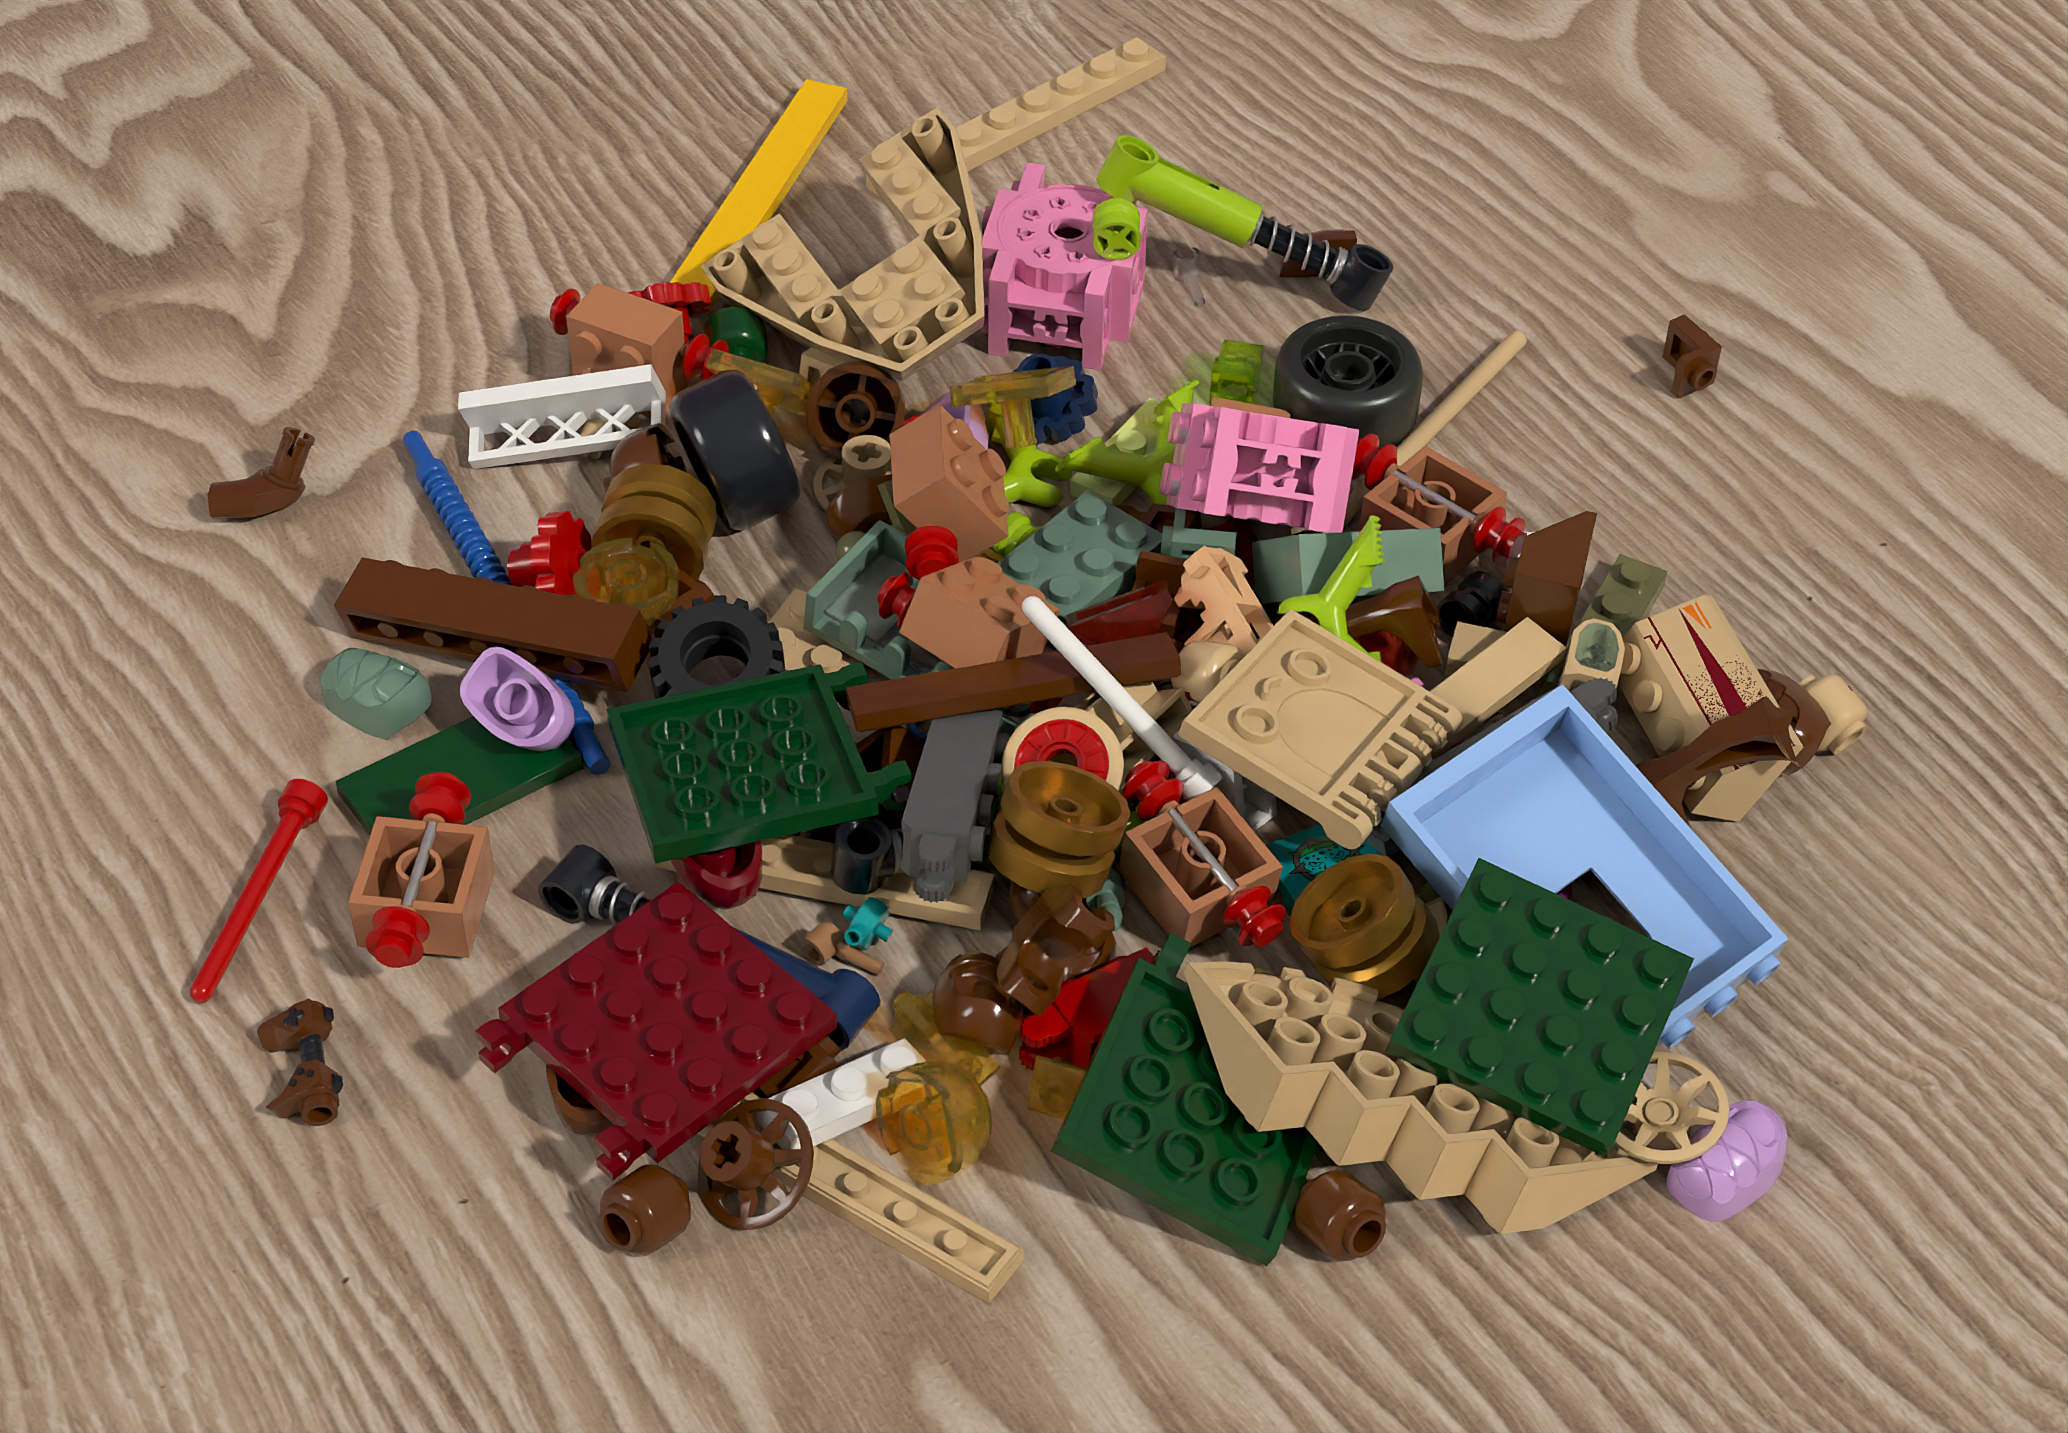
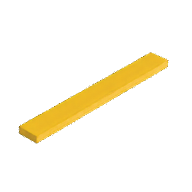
M809 79L805 80L670 283L679 282L686 284L700 282L701 284L708 285L712 304L709 307L710 311L712 310L720 296L701 268V265L772 218L847 103V88Z

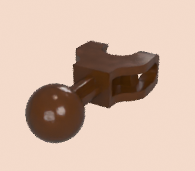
M1012 881L1009 889V903L1019 923L1012 930V939L998 965L997 977L999 985L1004 992L1038 1017H1041L1059 996L1061 984L1075 961L1091 947L1097 951L1115 929L1114 916L1103 907L1096 908L1090 912L1082 903V892L1071 883L1064 884L1055 891L1048 887L1041 895ZM1027 976L1034 980L1033 984L1028 980Z

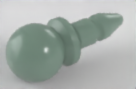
M1111 866L1102 890L1083 899L1086 901L1090 911L1103 907L1113 914L1115 922L1114 932L1120 928L1123 919L1121 909L1125 903V893L1122 876L1116 868Z

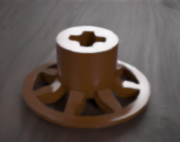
M766 1098L741 1103L728 1111L707 1133L700 1148L698 1167L699 1189L709 1211L722 1223L742 1230H754L770 1226L789 1213L802 1197L809 1183L813 1168L814 1150L807 1124L792 1107ZM760 1111L779 1113L767 1128L760 1132L757 1131L751 1114ZM790 1122L797 1131L801 1149H774L773 1144L781 1140ZM800 1163L798 1178L791 1191L788 1192L784 1184L773 1174L775 1167L792 1166ZM712 1179L717 1181L714 1187L712 1186ZM762 1187L776 1198L780 1204L768 1213L754 1217L758 1205L756 1188ZM736 1189L740 1197V1217L729 1214L719 1202L720 1199L733 1193Z

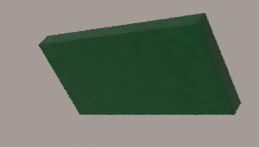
M472 716L335 782L338 795L367 833L371 835L377 816L414 820L410 814L409 805L412 798L416 796L415 786L417 781L426 774L446 772L455 775L466 784L471 792V801L464 809L465 820L462 825H467L582 769L583 762L582 755L568 738L557 749L544 752L528 750L498 738Z

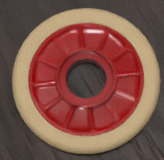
M1056 707L1041 711L1025 720L1014 731L1006 744L1002 757V781L1004 788L1014 768L1028 762L1050 761L1053 756L1059 753H1069L1077 758L1078 768L1099 776L1119 790L1124 770L1123 753L1120 743L1112 729L1103 720L1090 712L1072 707Z

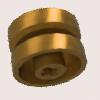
M643 464L626 468L612 479L606 491L601 508V516L597 522L591 542L593 559L602 573L620 587L645 595L672 594L671 574L681 569L693 579L698 580L704 569L708 554V543L713 535L717 520L716 502L707 487L695 477L669 465Z
M1052 761L1028 762L1014 768L1000 802L1002 810L993 822L986 843L989 860L1001 874L1019 886L1041 895L1048 887L1055 891L1067 883L1077 887L1082 892V898H1088L1100 892L1115 858L1113 850L1117 848L1130 817L1127 800L1114 786L1099 776L1073 765Z
M1376 854L1350 857L1327 868L1303 890L1295 901L1289 919L1292 937L1303 952L1316 964V970L1328 986L1331 987L1335 977L1377 989V1000L1401 990L1421 974L1440 937L1436 919L1425 903L1414 894L1413 886L1401 868L1389 857Z

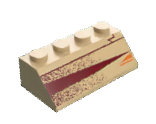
M1701 595L1634 623L1622 638L1625 652L1618 684L1659 757H1664L1689 745L1717 719L1742 712L1762 697L1767 696L1776 707H1779L1714 597L1711 595ZM1790 725L1788 729L1791 747L1796 757L1804 747ZM1752 761L1730 765L1711 772L1688 785L1685 789L1683 800L1690 813L1739 822L1791 761Z

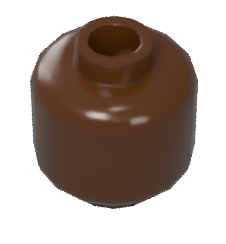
M658 1165L640 1166L607 1188L600 1201L599 1225L606 1240L614 1248L635 1256H648L683 1233L691 1220V1204L687 1186L677 1175Z
M1331 1170L1308 1181L1300 1191L1295 1211V1223L1298 1231L1333 1260L1351 1261L1369 1255L1381 1243L1386 1231V1208L1382 1198L1347 1171Z

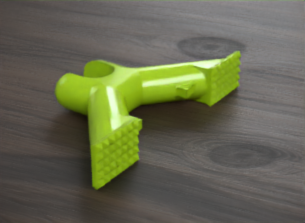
M1003 379L997 386L996 394L993 395L994 399L991 400L992 403L989 404L990 408L987 409V421L985 423L987 431L993 432L991 441L1002 444L1011 461L1006 475L1003 477L1005 496L1008 503L1022 500L1045 508L1058 506L1063 499L1061 490L1052 484L1036 478L1046 477L1061 482L1068 481L1072 477L1073 470L1064 469L1057 473L1055 471L1056 465H1059V462H1062L1064 458L1038 450L1005 389L1007 381Z
M1192 380L1187 385L1179 387V390L1166 395V398L1155 407L1154 413L1158 418L1152 423L1158 430L1156 450L1153 453L1143 457L1120 451L1115 443L1106 447L1101 437H1094V440H1090L1085 445H1081V448H1076V450H1072V453H1068L1062 459V462L1056 465L1055 471L1059 473L1064 469H1069L1137 485L1142 488L1152 503L1167 505V495L1160 493V482L1164 464H1173L1176 443L1168 442L1171 416L1173 412H1181L1182 403H1192L1194 389L1199 384V381Z
M1372 515L1369 516V520L1321 591L1317 594L1286 598L1281 602L1278 614H1286L1290 609L1295 612H1310L1317 617L1322 628L1381 662L1380 652L1368 653L1348 634L1345 611L1361 588L1373 587L1371 573L1377 565L1385 562L1382 558L1385 553L1381 551L1384 546L1380 544L1383 539L1379 537L1382 534L1379 531L1381 525L1378 524L1380 518Z

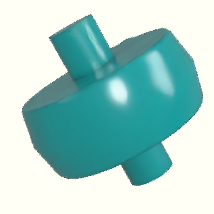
M868 897L859 910L849 904L842 917L851 921L849 928L844 934L846 943L850 946L867 950L876 937L887 942L893 933L892 929L884 925L889 915L890 907L882 900L874 897Z

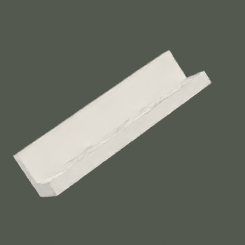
M650 364L460 392L458 410L470 428L468 462L473 469L615 449L627 435L639 430H630L624 425L636 412L651 410V425L660 423L665 426L666 391ZM600 418L606 422L595 435L582 437L576 432L588 419ZM553 425L558 429L547 442L534 444L528 439L540 426ZM505 432L511 436L499 449L484 451L485 434Z

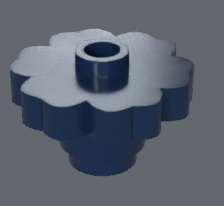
M1039 353L1025 358L1011 374L1013 384H1008L1005 388L1035 445L1042 444L1049 437L1057 442H1063L1070 438L1072 434L1081 432L1086 425L1084 417L1093 414L1098 408V390L1093 377L1085 374L1080 361L1069 360L1065 356L1052 358L1050 355Z

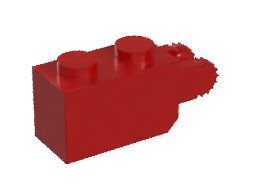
M1145 947L1128 956H1118L1100 969L1078 979L1073 978L1062 982L1059 996L1041 1017L1034 1014L1033 1016L1028 1015L1026 1019L1023 1018V1023L1020 1026L1022 1046L1019 1049L1021 1065H1025L1026 1069L1029 1068L1032 1071L1038 1070L1040 1072L1041 1069L1046 1070L1047 1066L1053 1067L1069 1059L1076 1069L1086 1071L1132 967L1139 957L1151 963L1154 956L1149 949Z

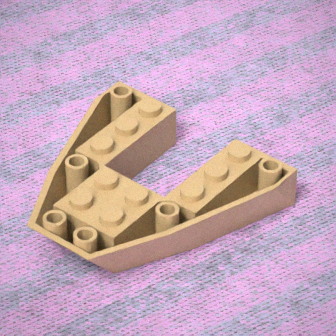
M938 107L919 117L914 123L886 142L879 144L874 150L859 159L881 200L914 240L899 248L895 253L838 290L779 213L701 265V268L723 302L729 306L745 307L762 318L765 325L808 348H816L819 351L846 361L870 363L884 369L894 379L904 381L984 326L982 233L958 130Z

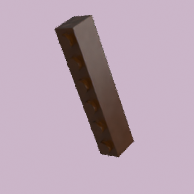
M362 557L334 604L348 633L354 639L475 662L485 650L492 647H501L525 659L548 677L628 692L649 653L651 641L650 632L640 609H636L628 604H609L588 600L576 594L561 595L545 592L528 585L518 587L497 583L485 577L470 578L454 575L437 568L427 570L411 567L394 560L379 561Z

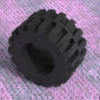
M714 595V602L704 603L703 597L692 599V608L687 610L681 605L671 611L673 621L669 622L662 619L656 627L658 638L651 637L649 644L650 658H648V666L655 699L786 672L783 645L779 639V631L774 622L767 623V615L759 607L750 612L748 601L737 598L734 604L727 603L726 595ZM714 656H730L747 665L737 677L719 684L704 683L689 675L698 663Z

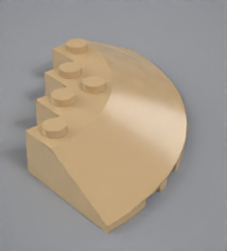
M1187 962L1183 971L1225 1093L1243 1113L1245 1119L1258 1132L1306 1127L1323 1147L1326 1155L1334 1160L1338 1166L1385 1161L1403 1181L1406 1189L1414 1194L1418 1200L1465 1194L1483 1215L1484 1220L1499 1234L1544 1229L1655 1171L1659 1164L1632 1157L1619 1149L1615 1144L1605 1158L1385 1052L1405 1009L1377 1000V989L1336 977L1330 987L1316 980L1306 978L1303 970L1286 967L1283 968L1280 977L1254 973L1255 969L1251 963ZM1622 1125L1620 1132L1628 1139L1635 1141L1636 1137Z

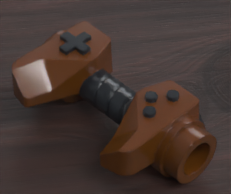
M309 998L295 1003L288 1010L262 1023L257 1029V1034L262 1047L269 1053L299 1048L301 1064L295 1069L284 1091L273 1099L266 1108L280 1118H287L300 1112L302 1120L306 1124L321 1126L332 1122L338 1115V1107L340 1105L338 1094L343 1087V1078L336 1071L325 1065L322 1042L328 1038L332 1030V1021L334 1020L333 1009Z

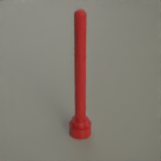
M297 778L290 780L278 799V814L281 820L190 987V997L195 1002L205 1003L212 998L300 830L316 823L328 803V797L325 791L315 783Z

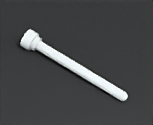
M1029 596L1023 601L1022 611L1024 615L1162 761L1169 765L1170 770L1176 775L1175 778L1183 782L1184 791L1181 798L1185 802L1215 788L1224 779L1209 762L1204 765L1198 758L1192 761L1040 598Z

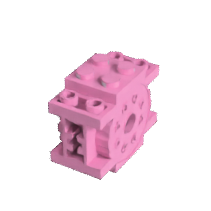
M1026 163L1021 181L1014 180L1011 190L998 189L993 207H985L982 219L984 326L981 328V334L988 335V354L1007 357L1013 338L1033 343H1045L1047 347L1061 348L1069 346L1083 348V368L1101 370L1109 340L1129 341L1144 286L1148 209L1137 207L1140 213L1139 229L1141 231V246L1138 251L1130 258L1124 260L1103 258L1096 252L1093 246L1094 229L1092 227V213L1097 205L1113 197L1102 189H1094L1086 185H1045V165Z
M1182 403L1181 412H1173L1170 420L1168 442L1176 443L1173 464L1165 463L1163 466L1160 493L1167 495L1166 504L1175 508L1224 517L1232 516L1272 524L1301 527L1326 533L1343 532L1359 430L1224 407Z

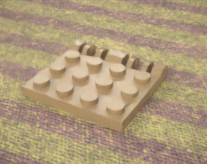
M1290 609L1183 720L1178 736L1321 823L1329 839L1344 848L1356 849L1370 835L1373 827L1377 826L1382 820L1381 811L1386 812L1389 802L1410 788L1421 775L1422 768L1428 766L1433 760L1431 752L1435 754L1446 745L1462 726L1463 718L1455 706Z

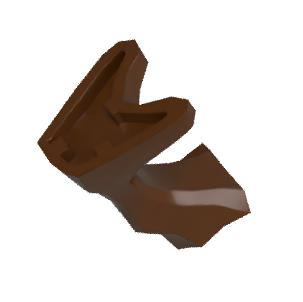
M1419 575L1392 584L1375 597L1349 605L1345 611L1347 631L1354 640L1384 630L1400 637L1427 669L1443 665L1435 630L1440 629L1438 612ZM1314 614L1307 618L1320 626L1319 620Z
M1767 696L1762 697L1742 712L1717 719L1689 745L1664 757L1642 761L1635 766L1691 828L1681 804L1686 787L1705 775L1730 765L1752 761L1784 760L1791 761L1799 766L1791 747L1788 729L1795 711L1776 707Z

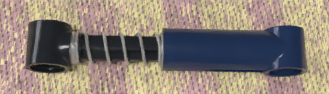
M583 844L575 845L538 885L539 897L546 908L556 917L571 924L580 923L587 916L591 919L596 917L600 920L610 918L612 925L615 926L618 924L615 921L621 922L650 901L647 899L645 891L639 894L629 891L626 882H619L615 869L609 860L599 851ZM735 928L837 1013V1028L827 1036L841 1050L848 1048L880 1006V997L875 987L865 977L855 971L837 969L833 973L827 972Z

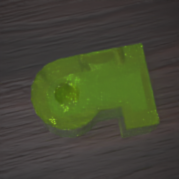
M1224 339L1219 357H1216L1211 371L1209 406L1212 405V397L1254 404L1259 387L1264 345ZM1229 385H1240L1247 389V394L1231 396L1225 393L1223 388Z

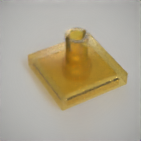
M712 349L706 368L714 375L725 370L741 371L757 390L771 417L774 414L775 408L806 417V403L813 386L803 375Z
M1074 365L981 375L949 388L952 407L994 402L1001 404L1006 441L1005 448H1016L1017 445L1020 448L1037 444L1031 400L1049 397L1076 385Z

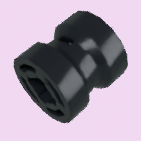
M1483 571L1471 572L1458 585V590L1450 592L1438 604L1437 612L1440 624L1452 637L1454 636L1457 621L1488 628V623L1496 620L1502 591H1507L1502 586V583L1489 573Z

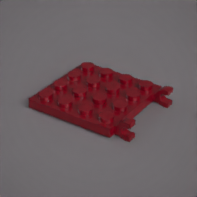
M676 882L498 1008L499 1019L490 1020L476 1029L475 1032L476 1038L486 1046L478 1052L479 1060L492 1072L496 1073L518 1052L528 1047L614 1124L594 1137L595 1145L603 1152L596 1159L597 1167L613 1181L623 1174L644 1153L658 1164L837 1028V1013L680 882Z

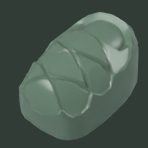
M355 647L344 649L332 658L324 673H321V690L325 706L328 710L349 725L377 738L388 740L390 736L417 720L429 708L432 702L431 687L418 669L396 657L391 658L375 651L371 652Z

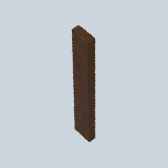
M1167 632L1085 646L1122 686L1168 679L1181 675V660ZM1059 651L846 687L847 702L857 732L1096 691Z

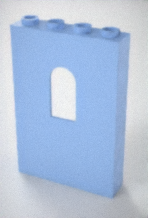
M1563 684L1397 796L1388 804L1381 827L1452 911L1478 858L1554 893L1559 892L1581 875L1591 870L1648 937L1694 958L1656 1048L1662 1043L1668 1049L1675 1047L1695 1029L1692 1023L1693 1020L1706 1011L1712 1018L1717 1016L1737 999L1739 995L1735 990L1748 980L1754 986L1759 985L1782 964L1777 959V956L1789 940L1787 936Z

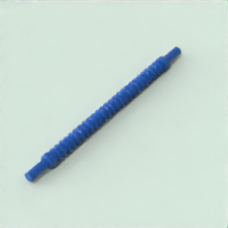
M418 431L406 433L403 437V444L417 467L415 474L421 487L424 488L431 504L434 505V509L439 514L441 522L444 523L446 530L450 533V537L455 542L456 548L460 551L461 557L465 560L466 566L471 569L472 576L474 578L485 577L497 583L512 585L509 576L506 574L505 567L501 565L495 550L490 546L484 531L480 529L478 521L475 520L473 512L470 511L468 504L464 501L463 495L459 493L458 486L454 484V480L450 476L444 462L434 458ZM549 677L562 689L574 709L575 724L568 737L569 741L575 743L592 774L600 775L605 773L610 768L611 763L593 733L595 724L591 715L584 709L583 702L578 699L579 696L573 689L571 681Z

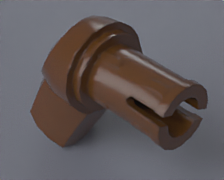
M285 427L272 466L258 470L246 479L211 483L208 492L210 517L212 519L252 518L296 503L306 488L303 483L304 480L300 476L311 446L314 445L315 438L307 432L304 433L303 438H300V429Z

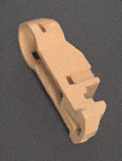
M1204 545L1183 563L1186 570L1181 576L1182 586L1174 598L1178 607L1205 610L1200 614L1204 621L1203 625L1184 645L1186 646L1193 641L1232 644L1242 650L1246 656L1274 625L1244 577L1248 570L1242 560L1220 547L1211 548ZM1250 627H1254L1260 637L1259 639L1256 638Z

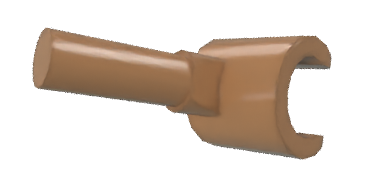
M830 922L817 925L804 937L808 944L803 947L802 952L815 965L822 966L832 956L836 955L840 959L847 960L876 975H879L884 967V962L845 943L844 936L839 928Z

